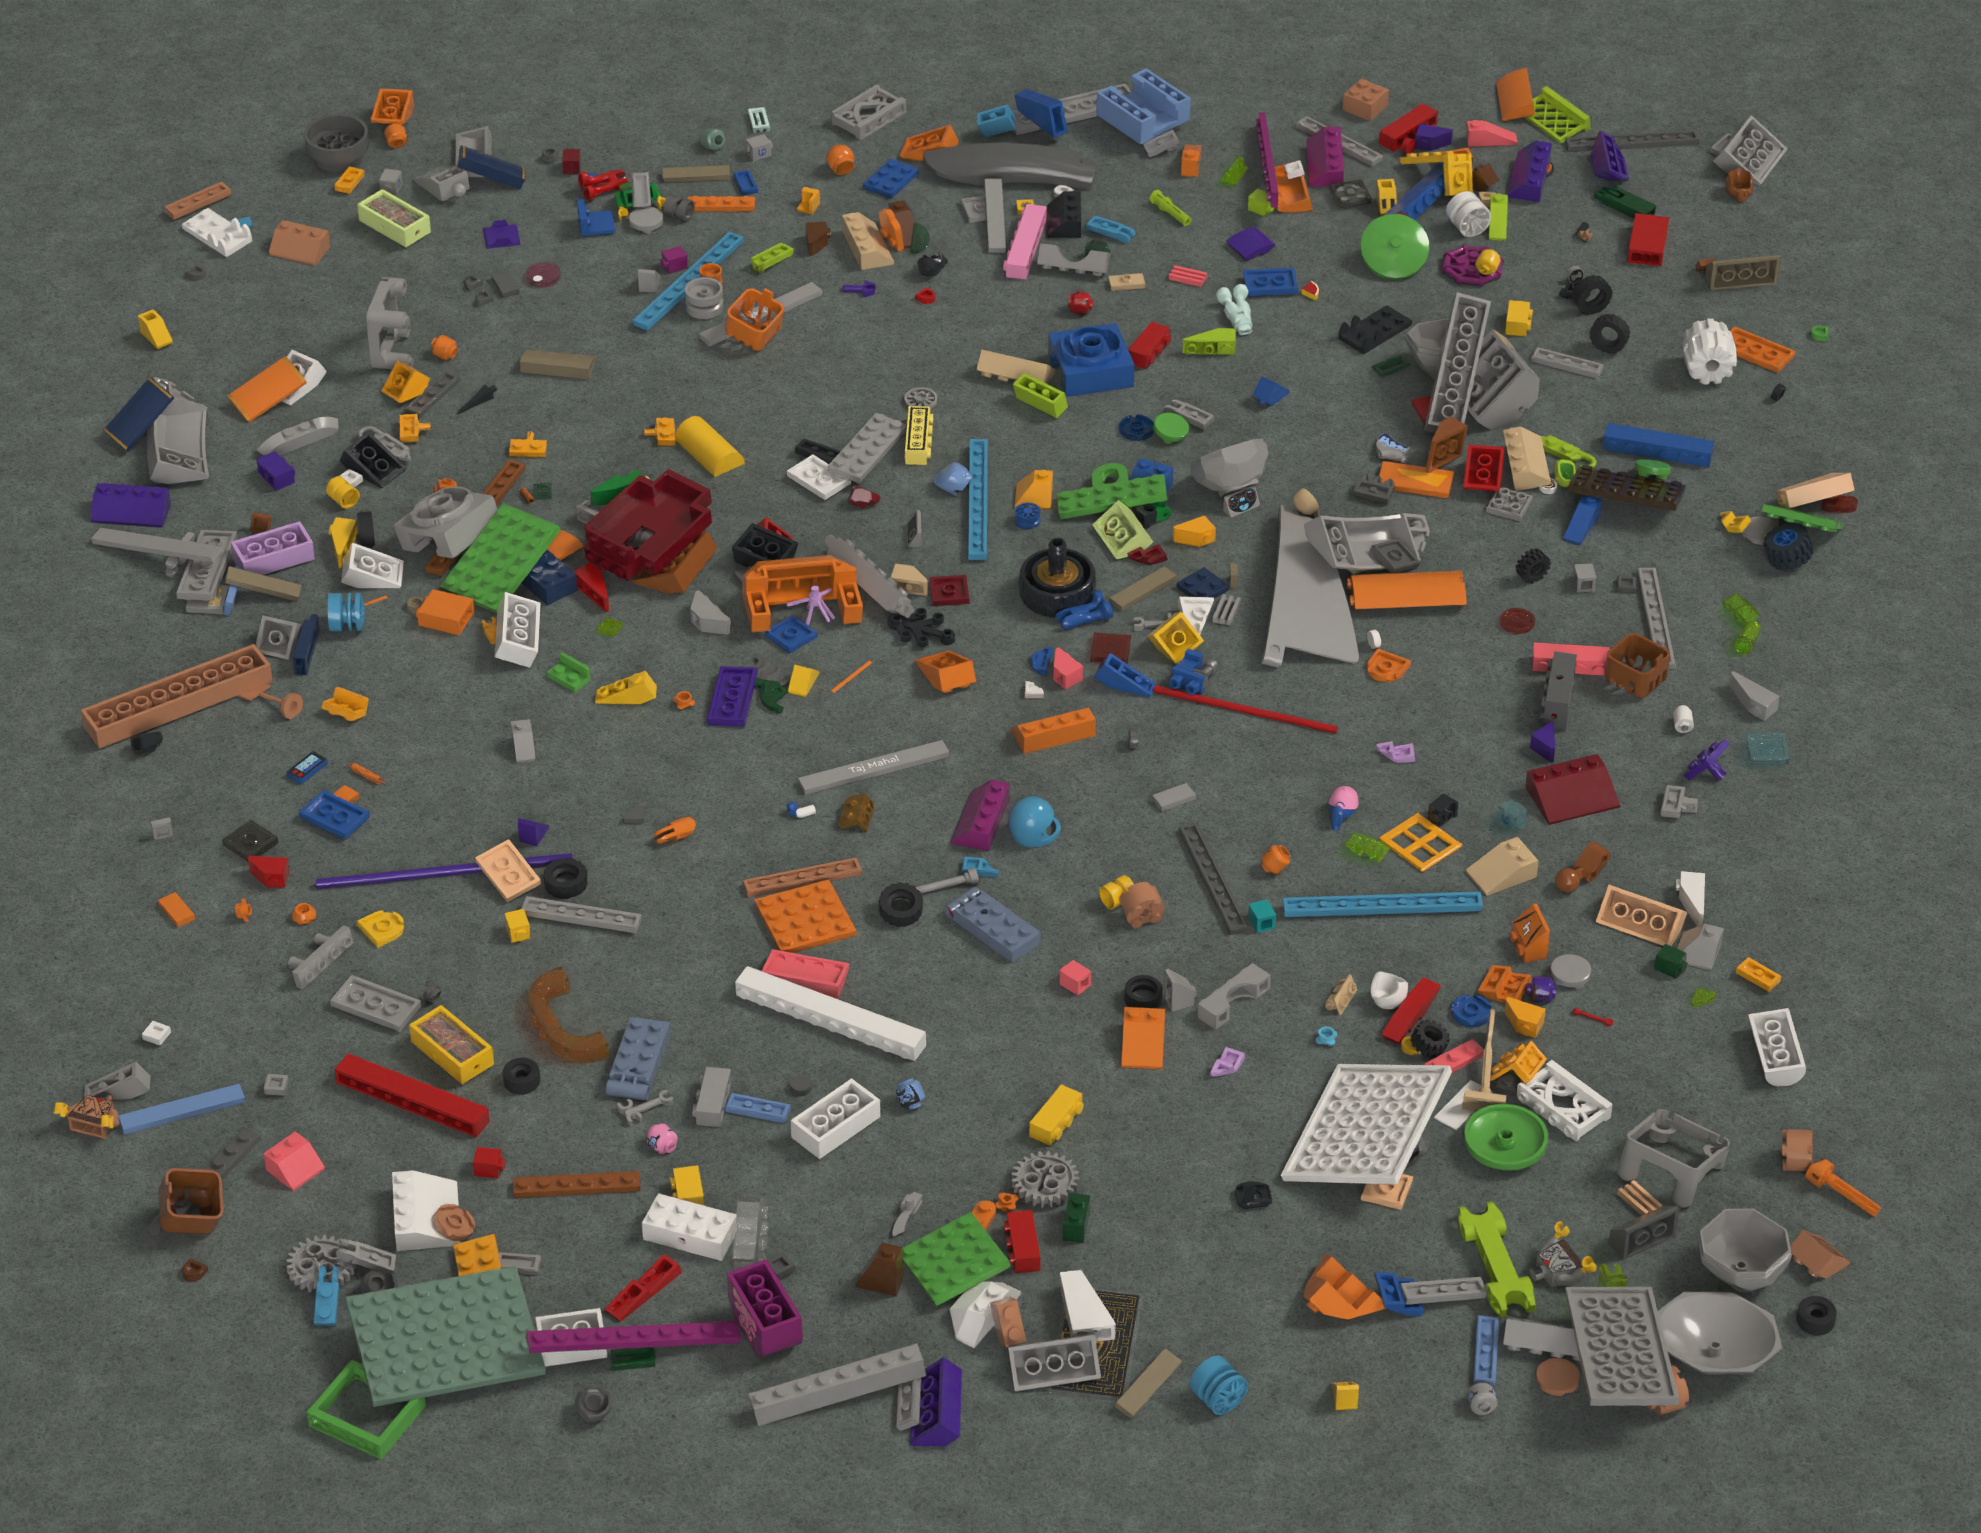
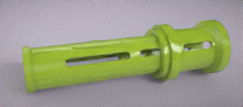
M1160 190L1152 192L1149 198L1152 204H1156L1161 211L1168 212L1184 226L1191 223V217L1175 206L1169 197L1162 195Z

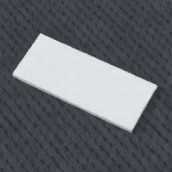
M1470 1080L1434 1116V1119L1457 1130L1475 1112V1110L1462 1109L1465 1090L1479 1092L1481 1085Z

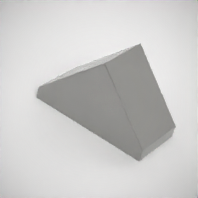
M638 269L639 292L656 293L661 275L655 270Z

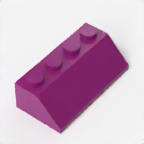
M1323 127L1306 139L1309 186H1343L1344 164L1341 127Z
M989 780L972 790L951 844L986 851L990 850L1010 800V783Z

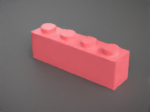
M1534 643L1532 671H1551L1548 670L1549 659H1553L1555 651L1577 654L1575 674L1605 676L1607 652L1610 650V647Z

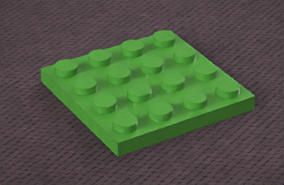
M1763 504L1762 511L1766 512L1768 517L1784 519V521L1802 523L1801 525L1819 528L1820 526L1821 530L1837 532L1838 529L1842 530L1844 522L1775 505Z
M972 1212L902 1248L903 1263L935 1306L1011 1267L1007 1257Z

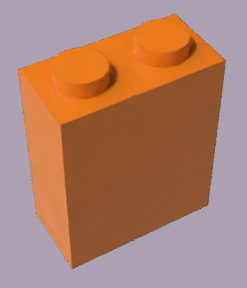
M432 589L430 594L425 597L421 607H418L416 611L418 626L460 635L475 613L474 600Z

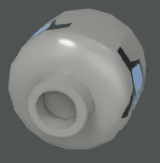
M1477 1383L1468 1390L1467 1399L1471 1410L1475 1414L1487 1415L1497 1408L1498 1400L1494 1388L1490 1384Z

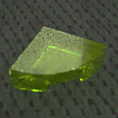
M1697 987L1692 1000V1006L1700 1007L1702 1004L1712 1003L1716 999L1717 992Z

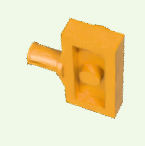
M417 414L400 415L401 443L419 442L418 434L420 430H431L430 422L419 423Z
M656 418L655 429L644 428V436H655L657 446H675L674 418Z
M529 431L527 432L526 440L511 439L509 456L545 457L547 440H533L534 433L531 432L530 434Z

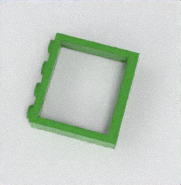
M351 1360L307 1411L308 1426L382 1459L426 1407L425 1397L408 1400V1404L380 1437L325 1412L354 1378L367 1383L362 1363Z

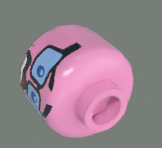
M656 1124L648 1130L647 1143L658 1154L670 1153L676 1148L677 1134L666 1124Z

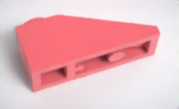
M1467 121L1466 141L1468 147L1518 145L1516 133L1486 121Z

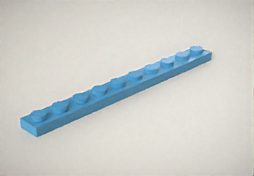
M728 232L633 319V326L648 331L685 297V285L695 278H700L699 270L702 265L708 263L720 265L744 243V237Z
M970 439L969 472L972 479L969 481L968 556L969 560H987L988 439Z
M1481 892L1283 898L1284 917L1482 911L1483 903Z

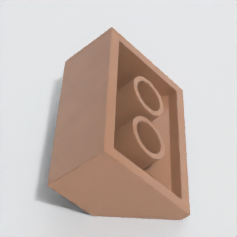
M282 220L274 231L269 255L315 266L330 248L329 231Z

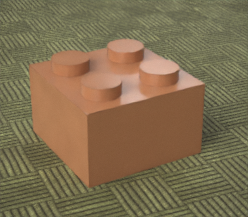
M1360 79L1343 94V110L1371 121L1388 106L1389 89Z

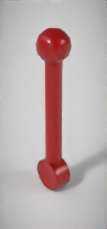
M1579 1008L1573 1009L1574 1015H1582L1603 1022L1606 1026L1613 1025L1611 1018L1603 1019L1583 1012Z

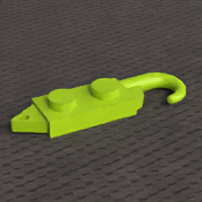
M1551 435L1548 437L1541 436L1544 451L1563 460L1577 462L1583 459L1591 463L1588 466L1593 468L1596 466V459L1592 455L1581 451L1580 448Z

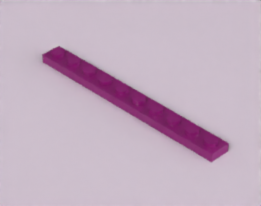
M1259 112V119L1255 120L1262 161L1264 184L1266 185L1267 201H1270L1271 208H1278V187L1266 113Z
M737 1321L537 1330L527 1331L525 1338L529 1353L739 1343L741 1334Z

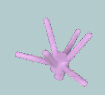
M812 586L809 597L787 603V606L808 602L806 606L809 609L806 625L808 626L814 606L819 607L827 622H830L828 615L835 619L833 613L822 600L823 595L832 591L831 588L819 592L818 586Z

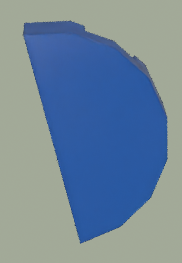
M1045 647L1044 650L1033 653L1031 667L1038 674L1047 675L1053 647Z

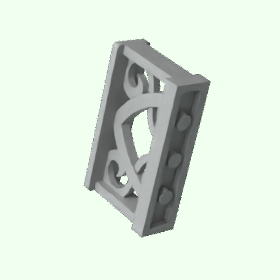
M876 84L833 110L832 125H837L854 134L857 139L862 140L905 114L906 99L903 97L898 98ZM876 108V112L872 115H859L862 109Z

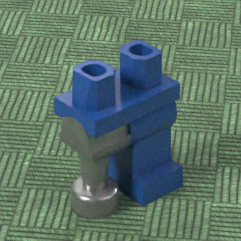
M1187 649L1185 657L1172 668L1170 687L1174 689L1184 688L1191 695L1195 693L1202 694L1204 688H1207L1208 676L1214 675L1218 671L1219 666L1215 660L1208 659L1203 664V670L1201 671L1203 653Z

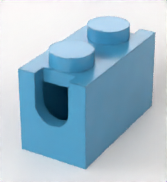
M1008 104L977 113V126L985 138L1016 129L1013 123L1016 117Z

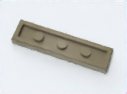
M729 165L662 168L663 183L730 180Z
M230 566L225 580L226 584L298 602L301 589L300 584Z
M1164 566L1111 596L1109 602L1120 611H1124L1176 581L1177 575Z
M1165 1348L1120 1397L1115 1407L1132 1420L1176 1371L1182 1361Z

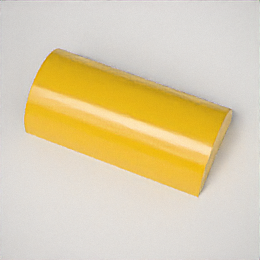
M699 416L689 417L678 427L675 435L676 441L714 477L745 464L743 456L703 418Z

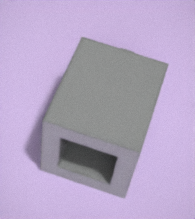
M764 134L746 139V153L753 161L772 156L771 149H773V144Z
M385 169L379 179L380 190L383 189L397 196L403 184L402 172L400 170Z
M1593 564L1574 565L1573 581L1576 591H1595L1597 577Z

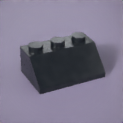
M1064 191L1047 205V238H1081V191Z
M752 523L732 546L734 562L745 567H753L758 561L792 559L795 556L798 542Z

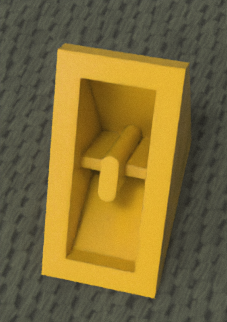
M794 665L788 693L806 697L818 677L819 671Z
M1355 1382L1332 1383L1335 1410L1357 1409L1359 1385Z

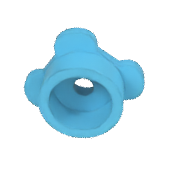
M1327 1026L1320 1028L1317 1032L1318 1037L1315 1039L1316 1043L1329 1046L1335 1045L1337 1032Z

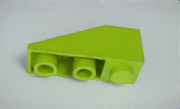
M1217 328L1184 338L1182 354L1235 355L1236 329Z

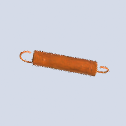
M353 763L352 766L348 764L353 772L375 784H378L377 781L379 784H385L381 781V776L359 764Z

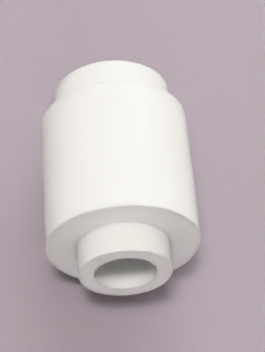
M1685 705L1678 706L1673 713L1675 729L1679 733H1688L1694 728L1692 711Z

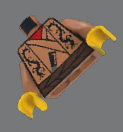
M103 1092L100 1097L87 1095L80 1102L72 1106L61 1102L55 1104L54 1114L68 1117L69 1128L72 1131L106 1139L110 1128H116L120 1123L118 1112L115 1110L114 1103L112 1102V1096L107 1092Z

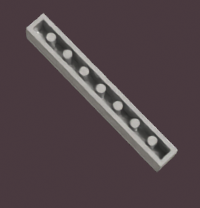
M913 1344L749 1393L757 1425L759 1426L926 1376L918 1345Z

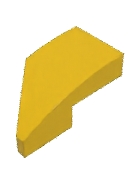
M1732 511L1720 513L1722 523L1726 530L1731 533H1742L1751 522L1748 515L1735 517Z

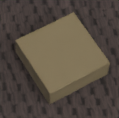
M1230 563V589L1238 588L1237 563Z

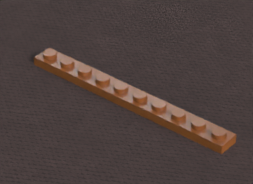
M508 460L482 494L493 495L496 506H498L526 470L525 464ZM436 552L425 566L426 572L443 576L459 554L454 558L438 556Z

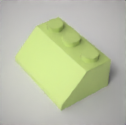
M1119 500L1093 524V527L1116 559L1128 557L1127 553L1139 547H1142L1145 551L1153 543L1131 509ZM1105 525H1107V531H1106V533L1115 534L1114 536H1109V535H1106V534H1105V531H1104Z

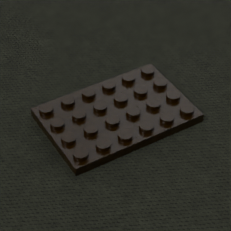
M1583 465L1577 469L1568 485L1567 492L1676 511L1685 493L1686 485H1682L1679 481H1671L1670 483L1664 482L1660 478L1647 479L1640 475L1630 476L1626 472L1613 473L1609 469L1601 468L1596 470L1591 466Z

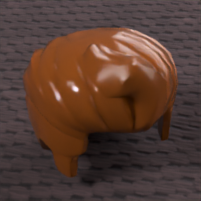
M1736 168L1731 170L1726 178L1725 188L1727 193L1733 198H1737L1741 203L1745 202L1753 192L1754 181L1751 172Z

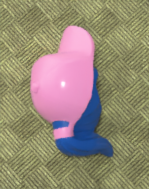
M1349 786L1338 787L1329 799V811L1332 814L1331 824L1334 831L1339 830L1343 819L1350 817L1358 807V795Z

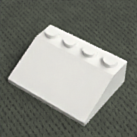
M418 1171L392 1172L397 1251L449 1247L461 1243V1241H454L440 1234L433 1222L434 1214L440 1206L445 1204L458 1205L457 1181Z

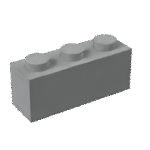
M706 1067L705 1074L700 1077L701 1090H697L696 1102L698 1103L693 1105L692 1115L696 1117V1125L721 1127L731 1087V1069Z

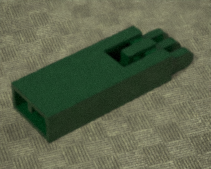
M1605 186L1593 195L1602 204L1634 219L1635 213L1654 215L1656 213L1655 204L1617 186L1612 187V189Z

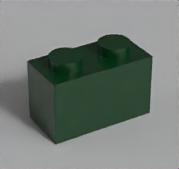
M1069 1193L1063 1222V1241L1084 1243L1090 1215V1195Z

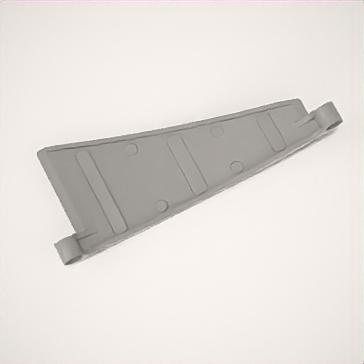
M1284 505L1279 506L1276 518L1279 521L1277 565L1267 640L1261 664L1276 668L1279 665L1281 666L1285 647L1357 664L1359 653L1354 627L1338 570L1326 561L1306 537L1304 524L1313 518L1298 515L1296 508Z

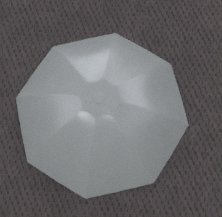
M1683 1292L1658 1311L1668 1354L1702 1374L1751 1373L1782 1349L1774 1315L1733 1292Z

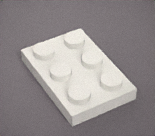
M815 455L809 456L787 470L789 478L824 500L851 484V480L827 471L829 464Z

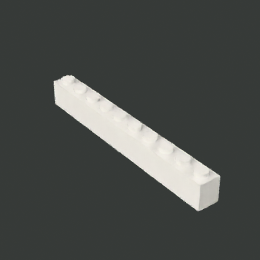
M747 966L735 981L736 995L742 999H748L761 1006L775 1009L777 1012H783L796 1019H802L815 1026H821L831 1032L840 1033L850 1039H856L867 1045L880 1048L885 1052L899 1055L904 1059L915 1061L926 1047L925 1031Z

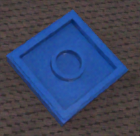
M792 615L771 627L770 631H765V636L790 654L817 638L818 633Z

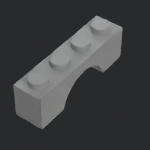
M1040 243L1037 264L1042 265L1043 269L1052 270L1053 266L1059 267L1058 271L1069 272V269H1076L1075 273L1085 274L1086 271H1091L1092 275L1102 276L1103 273L1107 274L1110 253L1090 250L1083 260L1071 262L1063 256L1060 246Z
M1253 963L1247 968H1243L1239 974L1230 978L1223 986L1214 990L1210 996L1199 1002L1198 1019L1213 1029H1218L1229 1020V1002L1239 997L1257 999L1270 989L1271 975Z

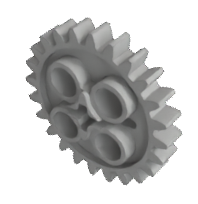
M1039 1151L1038 1156L1030 1153V1159L1024 1156L1023 1162L1018 1161L1017 1167H1013L1012 1187L1015 1194L1019 1193V1199L1025 1198V1203L1033 1201V1206L1041 1203L1042 1208L1045 1204H1048L1051 1208L1053 1203L1060 1206L1061 1200L1068 1202L1069 1193L1078 1191L1079 1171H1077L1076 1165H1072V1160L1066 1161L1065 1155L1059 1158L1057 1152L1053 1156L1050 1155L1049 1151H1047L1046 1155Z
M316 1235L313 1241L306 1238V1244L299 1242V1248L293 1247V1253H289V1259L286 1260L287 1274H289L290 1281L294 1280L295 1286L300 1284L301 1290L308 1287V1292H311L313 1289L317 1290L320 1266H325L326 1268L325 1282H332L333 1266H338L339 1285L344 1286V1280L350 1281V1275L355 1274L356 1264L351 1261L344 1262L336 1258V1252L339 1250L338 1241L342 1238L335 1241L334 1236L327 1239L326 1235H323L322 1239H319Z

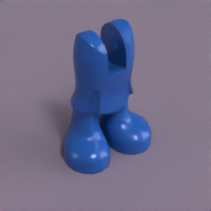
M1096 590L1092 593V601L1088 604L1064 609L1058 612L1055 617L1061 623L1062 628L1068 630L1081 624L1091 623V621L1112 618L1113 610L1110 602L1104 600L1102 592Z

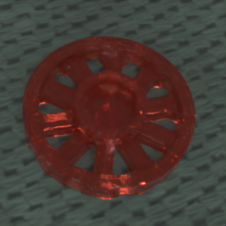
M1511 608L1501 614L1500 625L1509 633L1525 634L1534 628L1535 617L1528 610Z

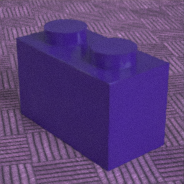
M276 451L256 459L258 473L276 491L295 483L294 468L291 465L289 466L285 459Z

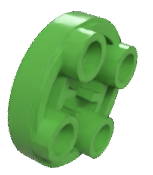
M1162 413L1155 418L1152 429L1163 439L1164 443L1172 444L1173 442L1182 441L1187 437L1189 424L1178 414Z
M1647 459L1635 461L1634 468L1638 471V475L1648 477L1651 474L1656 475L1660 479H1667V475L1671 472V466L1664 462Z

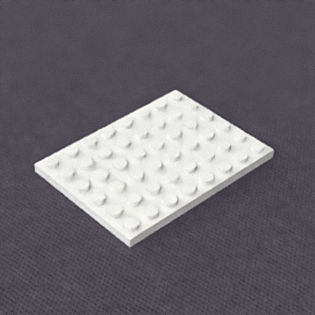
M1337 1064L1281 1174L1283 1181L1398 1184L1452 1073L1451 1067L1440 1065Z

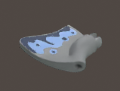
M1387 433L1380 435L1376 443V453L1379 459L1392 460L1402 464L1407 462L1408 456L1406 454L1409 451V447L1398 443Z

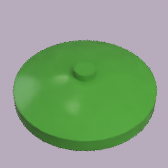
M1388 214L1376 218L1366 227L1361 238L1360 252L1365 265L1371 272L1384 279L1402 280L1415 275L1422 269L1429 254V240L1422 226L1412 218L1400 214Z
M1495 1104L1476 1111L1468 1119L1465 1125L1464 1142L1468 1152L1480 1163L1499 1170H1519L1535 1164L1542 1158L1548 1145V1131L1544 1122L1532 1111L1517 1105Z

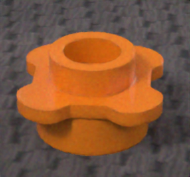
M686 691L679 692L673 698V701L677 703L678 709L695 705L691 694Z
M243 898L241 903L235 905V913L238 919L248 922V916L252 914V908L250 904L246 903V899Z
M1008 1193L998 1194L999 1200L996 1202V1208L1003 1212H1011L1016 1209L1017 1195Z

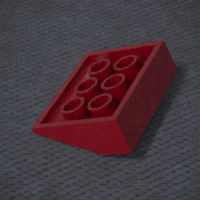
M1598 754L1527 771L1525 788L1549 825L1620 808V803L1607 768Z

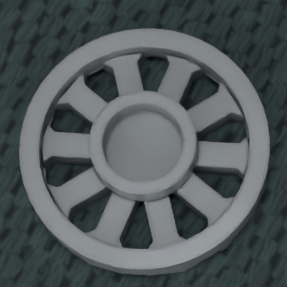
M924 387L911 389L904 396V403L908 408L909 406L923 405V407H930L932 409L937 405L938 401L937 394L933 390Z

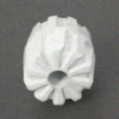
M1711 318L1694 322L1693 326L1685 331L1684 341L1682 342L1683 357L1688 372L1693 379L1699 378V382L1707 385L1710 381L1719 384L1722 382V378H1729L1733 374L1732 367L1737 364L1736 346L1731 331H1728L1727 325L1723 322H1717Z

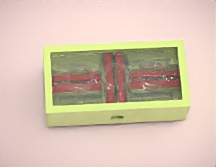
M383 189L357 204L359 221L404 247H408L431 233L429 215Z

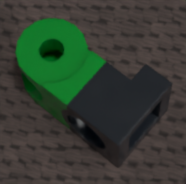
M1163 501L1137 506L1135 516L1143 528L1148 529L1152 523L1168 520L1172 515V510Z

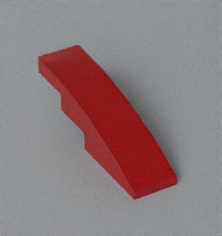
M1423 977L1396 1010L1383 1030L1382 1037L1400 1045L1408 1031L1411 1032L1419 1018L1422 1019L1439 992L1441 985Z

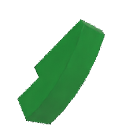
M637 470L623 478L617 474L590 490L591 505L601 506L609 504L639 475L646 476Z

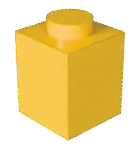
M524 909L504 913L505 925L511 943L531 939L530 924Z

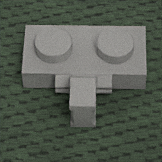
M1667 785L1660 816L1680 818L1681 812L1696 813L1698 799L1686 797L1685 787Z

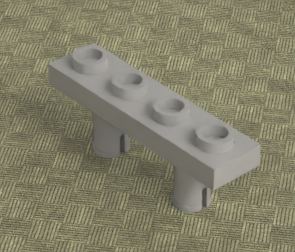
M343 925L331 937L321 933L316 934L314 944L320 946L306 960L296 958L295 956L289 959L288 965L290 969H294L292 973L296 987L304 989L354 943L350 927Z

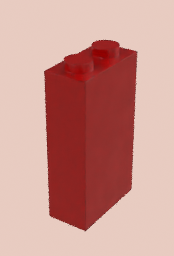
M1635 213L1628 263L1662 267L1669 217Z

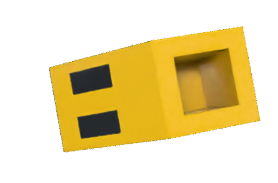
M1394 179L1377 180L1376 199L1380 216L1385 215L1397 203Z

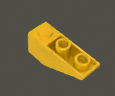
M645 670L618 680L615 683L600 687L596 690L595 703L642 704L656 698L657 685Z

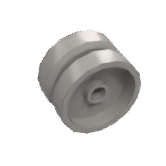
M700 277L689 281L685 285V308L691 317L711 319L721 314L724 307L722 298L723 287L718 280L710 277Z

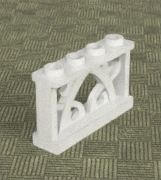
M1553 1060L1549 1061L1545 1068L1537 1072L1527 1084L1521 1082L1517 1086L1516 1097L1521 1103L1529 1106L1536 1114L1544 1117L1552 1126H1556L1567 1137H1571L1576 1142L1603 1121L1606 1122L1611 1118L1612 1103ZM1547 1079L1549 1080L1547 1085L1542 1083ZM1552 1094L1571 1096L1574 1108L1554 1106ZM1579 1117H1582L1584 1120L1581 1124H1578Z

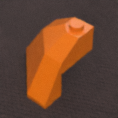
M1328 1254L1323 1256L1308 1280L1303 1296L1308 1301L1307 1307L1314 1313L1319 1311L1324 1315L1347 1320L1386 1309L1382 1299L1374 1291L1368 1289L1354 1274L1346 1271Z

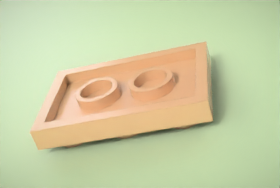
M509 839L475 857L476 863L507 903L541 884L540 878Z

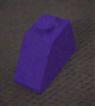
M1420 124L1416 133L1415 148L1433 151L1451 145L1453 129Z

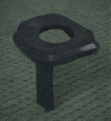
M1249 1181L1240 1183L1235 1188L1236 1201L1242 1209L1268 1207L1272 1204L1270 1187L1265 1183ZM1255 1192L1261 1194L1262 1198L1254 1199Z

